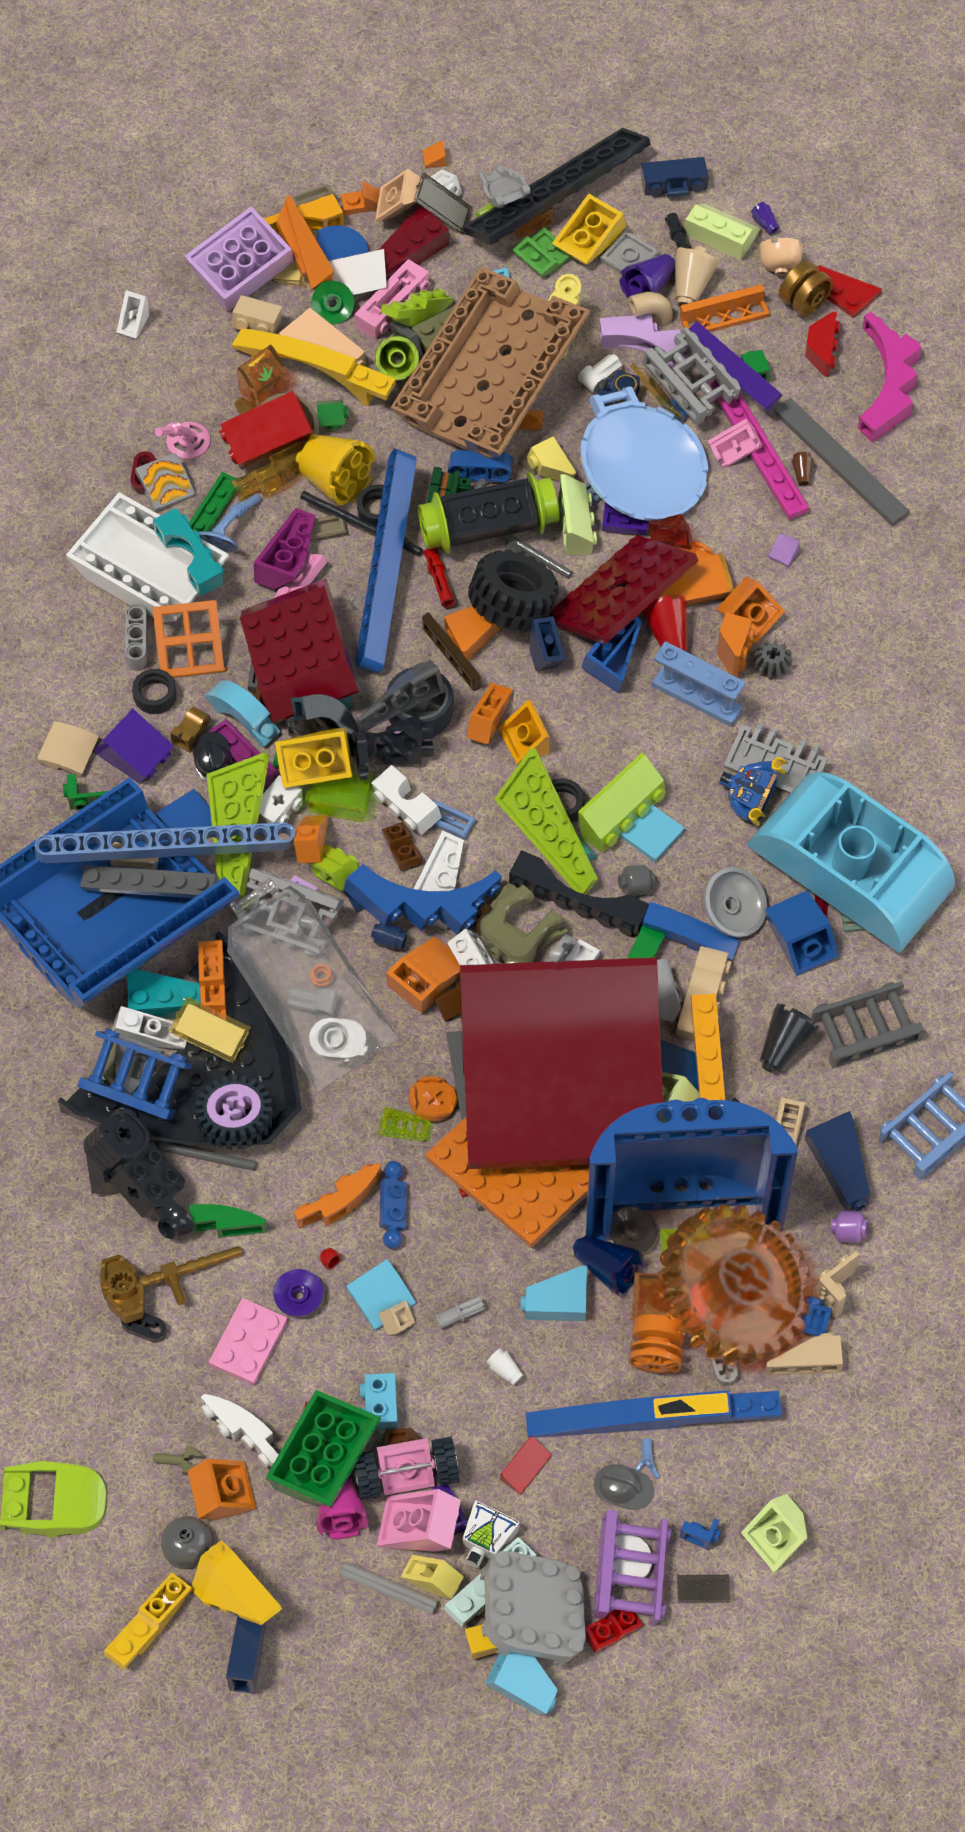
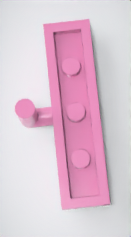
M307 553L304 567L294 580L284 584L277 591L275 597L310 585L327 563L324 555Z

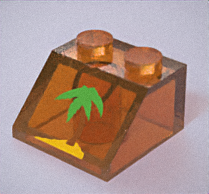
M271 344L237 368L240 394L256 407L260 406L267 398L275 394L284 393L290 386L289 373Z

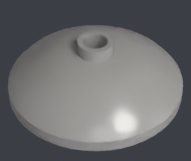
M727 867L714 873L707 881L703 893L704 909L709 921L718 931L730 937L740 938L748 936L760 928L766 917L767 900L763 887L751 873L741 868Z

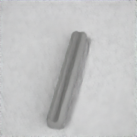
M345 1562L341 1568L340 1575L429 1614H433L437 1608L438 1601L363 1568Z

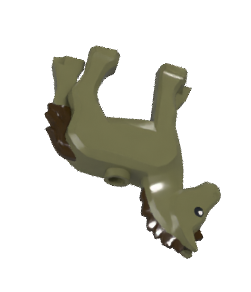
M510 883L504 885L501 893L491 903V906L484 903V906L480 907L481 913L477 914L475 931L481 936L482 942L489 949V953L496 960L501 959L505 963L534 962L538 954L549 943L561 939L569 933V930L560 926L563 923V918L553 909L528 935L506 922L507 915L512 909L521 904H529L534 900V894L524 885H521L519 888Z

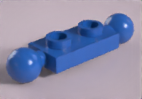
M390 1161L385 1165L384 1174L387 1178L380 1181L379 1227L388 1229L383 1235V1243L389 1249H396L401 1245L402 1235L399 1231L406 1229L407 1182L399 1181L404 1169L401 1163L397 1161Z

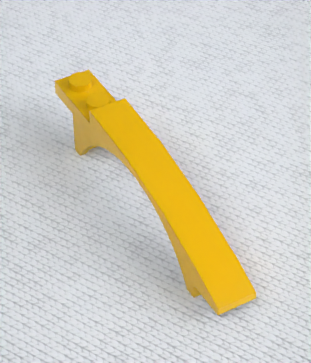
M241 329L232 344V348L250 354L252 360H256L263 355L260 360L270 357H281L308 364L337 380L366 406L370 404L374 396L387 400L396 384L395 378L357 364L354 357L289 336Z

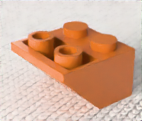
M726 612L719 631L717 655L729 674L738 678L739 672L744 673L747 663L746 657L752 649L755 629L751 628L752 619Z

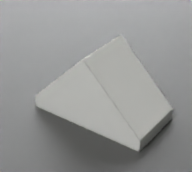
M128 290L125 291L117 333L135 339L138 338L150 315L147 296Z

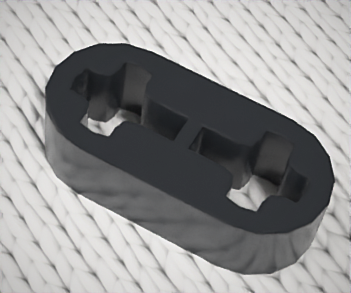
M145 1312L143 1318L137 1320L142 1325L133 1323L132 1326H129L128 1323H124L121 1320L124 1331L149 1342L158 1343L166 1337L167 1329L164 1321ZM158 1325L161 1332H156L154 1335H152L149 1328H146V1326L155 1328Z

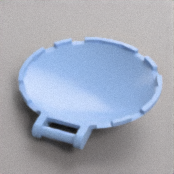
M631 386L623 388L622 391L602 396L598 394L590 396V405L596 417L590 422L583 434L580 457L585 476L594 491L614 509L641 520H668L690 510L705 490L708 472V462L704 448L693 430L686 423L683 425L674 418L675 414L659 406L653 408L646 406L643 402H639ZM623 399L625 400V402L614 404L606 407L604 406V404Z

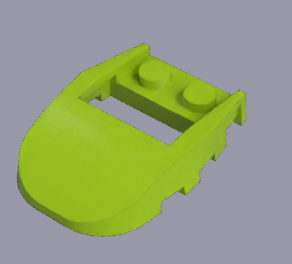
M38 1461L4 1467L0 1519L1 1530L6 1531V1527L20 1529L23 1534L57 1537V1535L85 1534L94 1530L101 1523L105 1514L106 1486L102 1478L94 1470L85 1466L50 1461ZM31 1472H56L52 1520H27Z

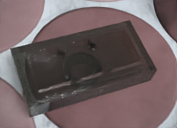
M729 1574L677 1575V1602H730Z

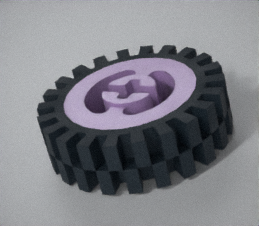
M232 1075V1081L228 1082L227 1076L221 1077L222 1084H219L217 1079L212 1081L213 1089L207 1085L204 1088L205 1093L201 1092L199 1100L196 1101L198 1128L201 1130L202 1136L204 1138L207 1137L208 1142L211 1144L216 1140V1146L219 1148L222 1147L223 1143H226V1149L232 1150V1144H237L238 1150L243 1149V1142H246L247 1147L253 1146L252 1139L257 1143L261 1141V1134L264 1136L268 1134V1128L271 1129L273 1120L272 1100L268 1090L265 1091V1086L263 1084L258 1086L255 1079H252L249 1083L247 1076H242V1080L238 1081L237 1075ZM223 1109L224 1115H219V1112ZM246 1109H250V1113L246 1116Z

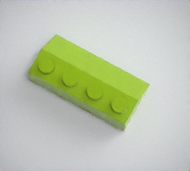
M640 753L578 811L582 838L602 853L608 847H612L623 831L625 833L632 828L634 821L638 817H644L648 813L649 807L659 803L666 794L663 778L645 754Z

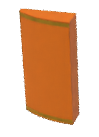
M723 553L699 557V561L659 597L671 595L672 599H678L677 595H682L686 599L687 606L728 597L734 588Z

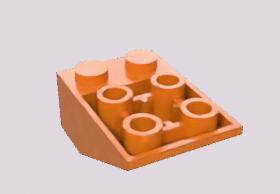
M433 937L404 955L386 972L387 986L423 1014L435 1002L434 997L443 994L460 977V964L452 950L437 937Z

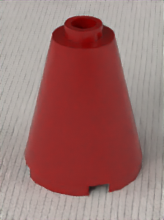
M671 595L656 598L642 612L660 648L666 641L687 652V602L685 597L677 595L678 599H672Z

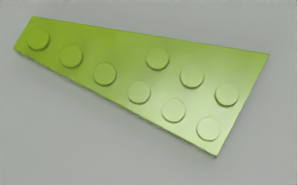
M536 748L529 749L494 800L573 890L587 895L598 878Z
M264 752L206 774L212 826L258 824L269 754ZM239 836L230 838L233 842L242 841V838ZM213 837L214 844L219 842L217 838ZM252 852L215 854L218 881L226 877L239 891L240 896L238 899L245 897Z

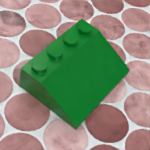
M315 1390L269 1470L266 1479L279 1492L295 1499L331 1508L381 1418Z

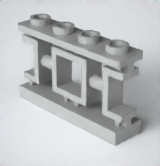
M685 327L682 329L681 334L677 333L675 335L674 343L677 345L666 353L659 346L655 347V349L650 348L645 351L642 364L693 422L699 425L704 422L705 416L712 414L713 407L710 405L711 402L722 396L729 404L732 400L738 399L741 388L738 381L726 372L723 364L718 363L712 356L711 351L700 343L697 335ZM688 349L692 356L685 359L681 354ZM674 359L678 365L671 370L666 363ZM693 365L704 376L694 384L682 373ZM715 379L720 386L712 390L709 384L714 382ZM701 390L705 396L699 401L694 394Z
M251 868L249 874L251 879L247 887L257 890L251 911L243 908L238 910V917L235 918L234 923L240 925L239 929L250 933L253 930L261 932V937L274 941L275 938L283 941L282 945L296 949V946L305 949L304 953L314 957H318V954H326V946L329 940L319 937L325 916L337 918L338 911L342 909L344 900L267 871ZM260 881L287 891V893L276 892L273 903L264 900L267 887L258 884V882ZM303 897L330 907V910L320 908L317 919L307 916L310 903L301 899ZM282 900L301 906L294 927L275 921ZM259 909L269 911L266 924L275 928L271 929L247 920L246 917L256 919ZM303 924L310 926L313 930L309 940L317 942L318 946L289 934L300 935Z

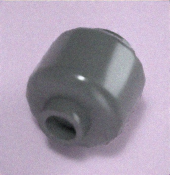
M645 865L626 866L622 874L618 876V886L620 889H623L626 895H647L650 889L654 887L653 872Z

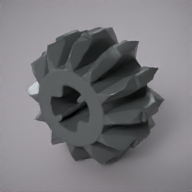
M777 639L773 644L768 640L765 642V645L759 644L753 656L755 669H759L760 676L767 673L769 679L773 674L779 679L781 673L786 674L792 665L791 650L786 649L785 643L778 645Z

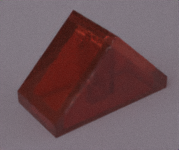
M682 514L649 522L652 540L687 550L692 549L691 530Z

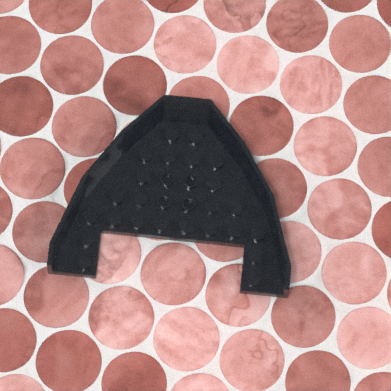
M219 931L216 933V940H222L227 1022L245 1030L232 1057L190 1037L187 1039L185 1049H178L175 1052L186 1057L185 1062L191 1063L192 1066L191 1069L180 1067L168 1101L170 1103L169 1108L176 1110L173 1119H163L79 1088L67 1101L62 1097L59 1098L58 1103L61 1113L99 1125L105 1122L118 1108L132 1111L149 1130L151 1141L217 1147L216 1140L212 1144L209 1143L207 1137L204 1138L201 1130L198 1128L196 1101L199 1100L201 1092L205 1093L204 1088L207 1085L213 1089L212 1081L216 1079L219 1084H222L221 1077L227 1076V1080L230 1082L232 1081V1075H237L238 1081L242 1080V1076H247L249 1083L252 1079H255L258 1086L260 1084L265 1086V1091L268 1090L273 1109L271 1129L268 1128L266 1136L261 1134L262 1140L258 1143L252 1139L253 1145L271 1144L302 1110L294 1055L276 1002L239 947ZM199 962L189 972V977L197 983H200ZM166 1062L151 1078L146 1092L148 1100L155 1102L156 1099H159L171 1066L170 1063ZM223 1109L219 1112V1115H224ZM246 1109V1116L250 1113V1109Z

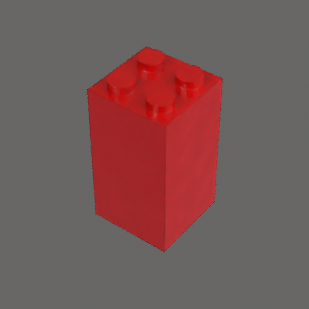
M294 391L220 423L222 429L219 430L224 443L226 442L231 447L228 453L232 462L242 468L304 441L314 434L301 402Z

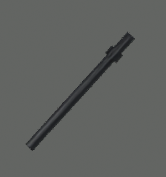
M306 491L301 493L300 499L376 535V525ZM404 537L403 549L419 556L422 548L407 541L408 538Z

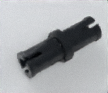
M677 213L668 214L665 217V222L670 231V238L674 240L677 248L691 249L692 247L686 236L687 231L682 227Z

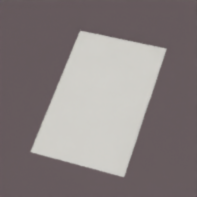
M384 249L329 261L334 270L332 281H339L345 284L353 295L387 288Z

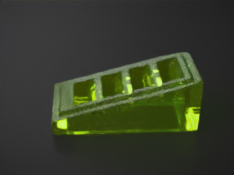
M384 1107L380 1114L377 1135L427 1142L431 1121L424 1120L412 1113ZM388 1119L392 1120L391 1126L387 1125ZM398 1121H402L401 1128L397 1127ZM408 1122H412L411 1131L406 1130ZM418 1123L422 1124L420 1133L416 1132Z

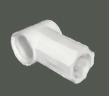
M609 354L593 367L591 365L586 366L580 372L578 381L593 394H597L598 390L605 387L608 379L614 376L615 371L622 370V364L616 355Z

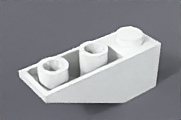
M123 1006L117 1012L112 1030L119 1032V1034L155 1047L185 1049L188 1036L175 1030L178 1025L176 1022Z

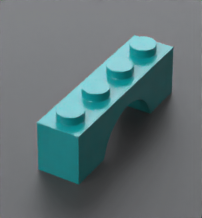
M174 508L153 519L154 531L165 548H182L194 557L191 564L187 567L189 582L199 596L223 585L222 575L224 570L221 564L214 562L209 547L202 545L199 533L190 528V522L185 514L181 515L179 510Z

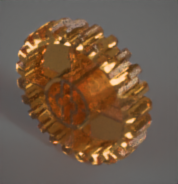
M720 1204L713 1210L704 1208L679 1224L678 1230L667 1239L668 1248L661 1253L660 1261L666 1267L660 1270L657 1276L661 1283L667 1284V1287L659 1292L661 1300L671 1302L672 1307L665 1312L668 1319L678 1318L680 1321L676 1332L680 1336L689 1332L692 1335L690 1346L696 1350L705 1345L708 1358L714 1360L722 1355L724 1362L730 1365H734L738 1361H741L744 1365H753L759 1360L768 1361L778 1355L779 1352L793 1345L794 1338L800 1335L805 1328L804 1321L801 1318L811 1314L809 1304L803 1300H808L813 1296V1289L804 1284V1281L811 1277V1271L807 1267H800L799 1262L805 1258L803 1251H793L790 1247L794 1243V1237L791 1234H786L782 1237L779 1234L781 1225L778 1221L774 1220L767 1225L765 1224V1215L761 1211L757 1210L749 1216L748 1209L743 1205H738L733 1209L727 1204Z

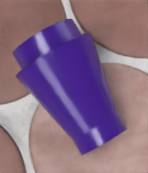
M761 202L753 207L751 210L752 218L769 235L778 231L780 227L776 222L770 205Z

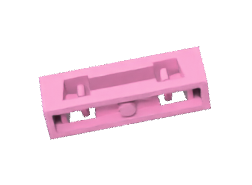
M408 259L387 280V288L379 289L355 313V327L375 340L381 334H385L389 329L390 323L394 320H392V317L380 313L382 304H390L392 301L405 302L407 299L410 300L411 293H420V290H427L430 284L429 272Z

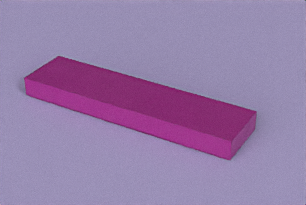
M227 719L208 731L221 733L227 739L231 757L235 763L261 754ZM269 762L264 792L279 775L281 776Z

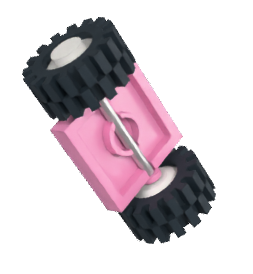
M452 1436L431 1440L432 1458L427 1438L377 1447L380 1467H376L373 1451L362 1452L355 1464L354 1470L360 1499L381 1497L378 1476L382 1479L384 1495L435 1486L432 1470L436 1468L439 1486L459 1483L458 1461Z

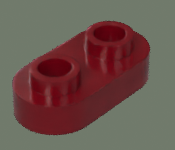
M143 451L134 457L130 481L132 489L138 493H145V489L142 484H139L141 482L136 475V468L156 461L155 456L151 452Z

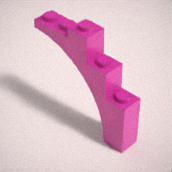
M870 311L864 315L862 329L871 337L881 354L885 368V383L880 395L872 406L859 416L858 430L873 443L911 415L913 402L906 393L916 385L917 374L910 366L920 359L921 346L917 340L912 339L908 334L900 338L894 330H891L884 324L880 317H876Z

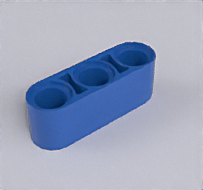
M457 450L450 454L447 473L460 471V477L469 478L471 481H478L484 478L483 480L487 482H506L511 478L513 458L510 454L504 452L498 457L488 459L473 451Z

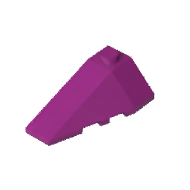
M297 508L294 509L253 562L254 583L276 589L295 579L305 564L315 522L314 514Z

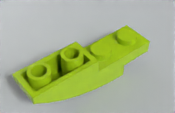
M434 289L433 291L420 290V293H411L410 300L407 299L405 302L392 301L390 304H382L380 313L390 316L392 320L408 327L415 326L444 311L453 302L454 298L446 295V291L441 289Z

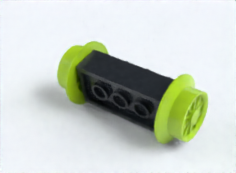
M529 472L527 477L521 480L440 497L437 492H434L430 503L418 505V516L426 548L431 549L441 546L446 554H450V547L532 529H537L539 534H543L546 524L559 521V507L551 478L536 480L533 474Z

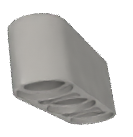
M132 604L126 609L125 653L128 667L133 671L143 670L148 663V620L146 609L141 604Z

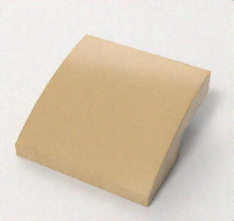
M54 721L36 761L55 770H58L60 767L80 777L99 736L82 728Z

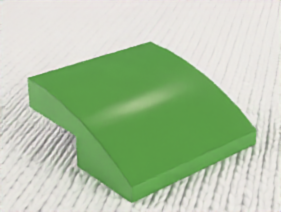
M545 227L532 238L527 236L512 249L519 258L541 277L556 271L573 258L552 245L556 237Z

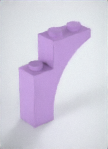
M652 314L638 317L632 315L600 318L599 333L602 348L622 347L645 352L650 348L655 349V347L659 346L666 353L677 346L674 343V338L677 333L681 334L680 329L657 331V323H653ZM684 353L681 354L685 359L688 358V356H684ZM674 359L666 363L671 370L678 365Z

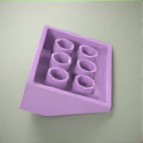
M252 206L184 256L211 295L227 312L236 306L241 295L248 297L294 262L292 249Z

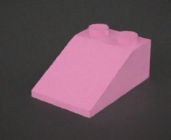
M439 1489L387 1497L376 1546L432 1552L451 1549L461 1500Z

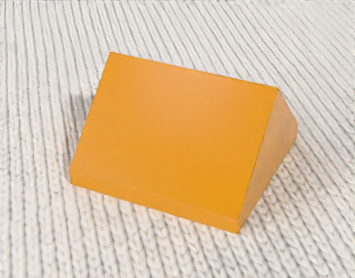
M527 700L498 727L518 765L529 749L536 748L539 756L548 754L550 749V736L532 701Z

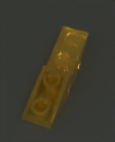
M309 438L269 456L270 464L232 481L240 502L260 492L264 498L300 474L299 464L296 463V456L303 450Z

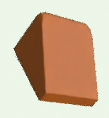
M444 141L437 142L423 149L425 168L446 166Z

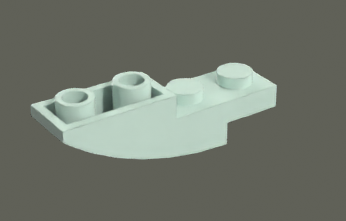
M519 1537L503 1550L532 1556L537 1555ZM481 1574L444 1606L443 1610L461 1627L467 1624L475 1615L479 1616L485 1610V1582L480 1580Z

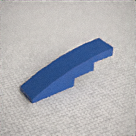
M650 902L643 920L644 927L664 932L665 938L685 943L688 949L699 952L700 947L703 946L727 952L729 961H733L740 941L721 933L715 927L696 918Z

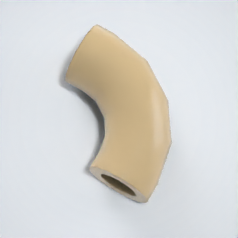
M644 292L628 297L631 312L635 317L652 314V320L657 325H667L672 321L673 311L670 301L660 293Z

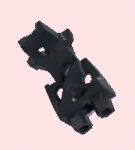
M412 716L386 727L384 732H355V753L359 780L369 779V765L378 756H384L382 758L383 764L421 765L422 757L434 756L433 741H422V739H434L433 723L421 724L419 716ZM397 752L401 755L392 756L391 754Z

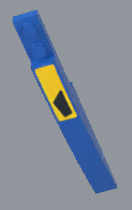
M714 1391L636 1398L526 1413L527 1437L539 1438L680 1428V1425L777 1419L782 1417L779 1391L730 1394L729 1391Z

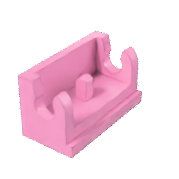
M747 419L708 440L715 457L724 468L763 447L754 427Z

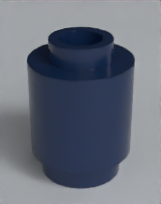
M379 923V925H374L371 937L374 938L375 944L393 950H402L405 946L408 932L403 931L402 927L390 923L385 926Z

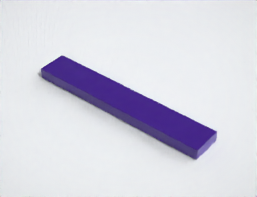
M698 321L689 328L691 332L697 335L700 343L711 351L712 356L717 362L723 364L726 372L738 381L741 390L767 412L783 396Z

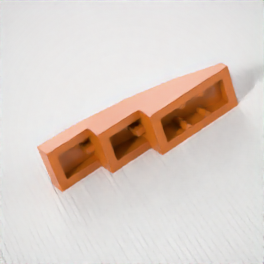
M222 940L198 942L201 1010L227 1022Z

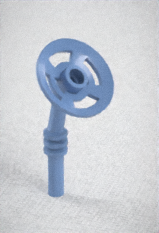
M254 494L244 502H238L230 507L227 515L217 524L216 528H213L212 532H198L201 539L223 551L232 552L238 550V544L227 537L224 530L234 519L243 516L249 508L259 503L261 496Z

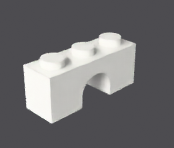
M392 765L371 783L376 800L381 804L386 803L390 812L395 817L400 816L404 819V824L411 831L415 829L422 835L442 818L438 805L423 792L414 799H403L411 791L407 778Z

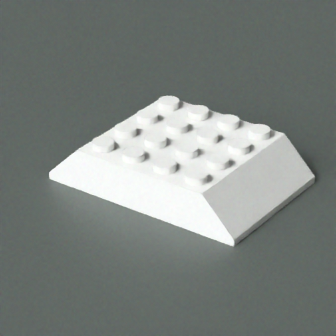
M119 492L66 554V558L87 581L129 605H143L146 609V614L153 619L152 607L191 603L198 595L189 582L187 567L191 564L194 557L182 548H165L154 531L153 519L160 515ZM201 539L202 545L209 547L214 562H219L222 566L228 559L229 554ZM182 613L162 615L163 622L177 621Z

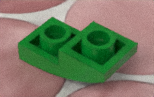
M642 926L627 958L654 957L665 933Z

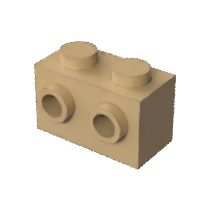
M241 295L232 312V328L238 330L251 329L276 334L281 324L282 306Z

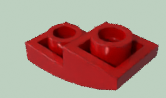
M614 1610L609 1612L604 1619L586 1626L585 1638L593 1652L597 1653L637 1631L643 1624L635 1612Z

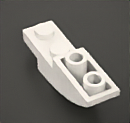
M202 1395L201 1401L203 1406L201 1410L207 1418H214L219 1423L217 1428L226 1438L230 1436L233 1441L241 1437V1440L248 1449L254 1448L258 1452L257 1458L265 1468L272 1467L279 1455L270 1445L274 1441L273 1432L244 1408L216 1396Z

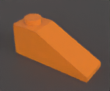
M495 683L490 684L471 713L466 738L472 739L477 743L489 744L498 728L513 689Z
M328 815L305 816L297 825L294 845L298 863L321 862L329 821Z

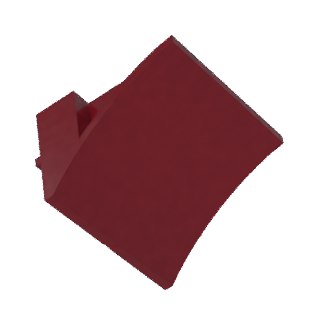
M657 957L460 965L461 1042L469 1169L589 1164L595 1144L610 1124L636 1108L663 1103Z

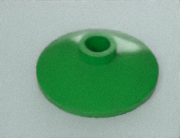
M326 281L314 290L311 298V307L313 311L330 324H339L351 315L354 308V297L351 290L345 284L339 281ZM329 299L336 300V305L334 307L329 306Z

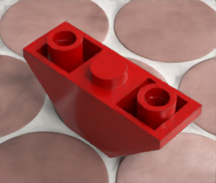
M837 312L829 313L810 325L808 329L805 357L824 377H829L830 369L835 368L836 356H832V351H837L838 339L834 338V334H839L840 321H836Z

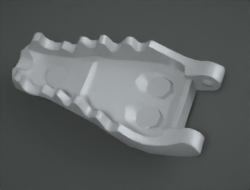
M498 164L489 174L483 171L479 172L480 179L483 182L484 193L494 207L502 208L505 204L519 198L523 199L530 194V187L522 174L519 175L517 171L513 172L511 168L503 170L501 165Z

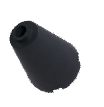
M777 1003L773 1010L760 1056V1062L763 1063L761 1067L770 1073H775V1071L781 1072L819 1028L818 1025L813 1026L815 1021L794 1008L791 1011H787L784 1009L786 1005Z

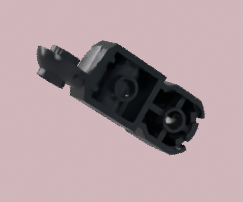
M118 1108L105 1122L99 1124L84 1139V1152L102 1172L112 1177L110 1180L111 1184L142 1218L157 1217L159 1220L157 1224L158 1230L165 1238L173 1239L191 1236L194 1231L192 1218L185 1209L172 1199L184 1188V1177L153 1143L149 1145V1130L130 1110Z

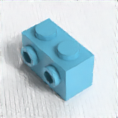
M395 1373L366 1374L365 1383H360V1397L366 1400V1407L361 1409L381 1418L374 1431L398 1428Z

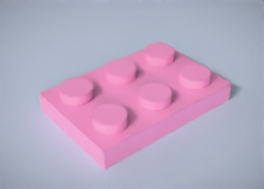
M242 1298L208 1362L209 1366L255 1385L288 1321L287 1317Z

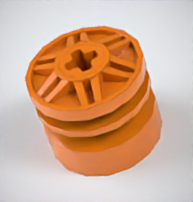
M649 1314L636 1317L633 1323L632 1338L634 1342L630 1346L629 1364L638 1370L650 1373L672 1374L678 1372L682 1366L681 1358L683 1357V1351L680 1347L685 1343L686 1325L678 1319L664 1315Z

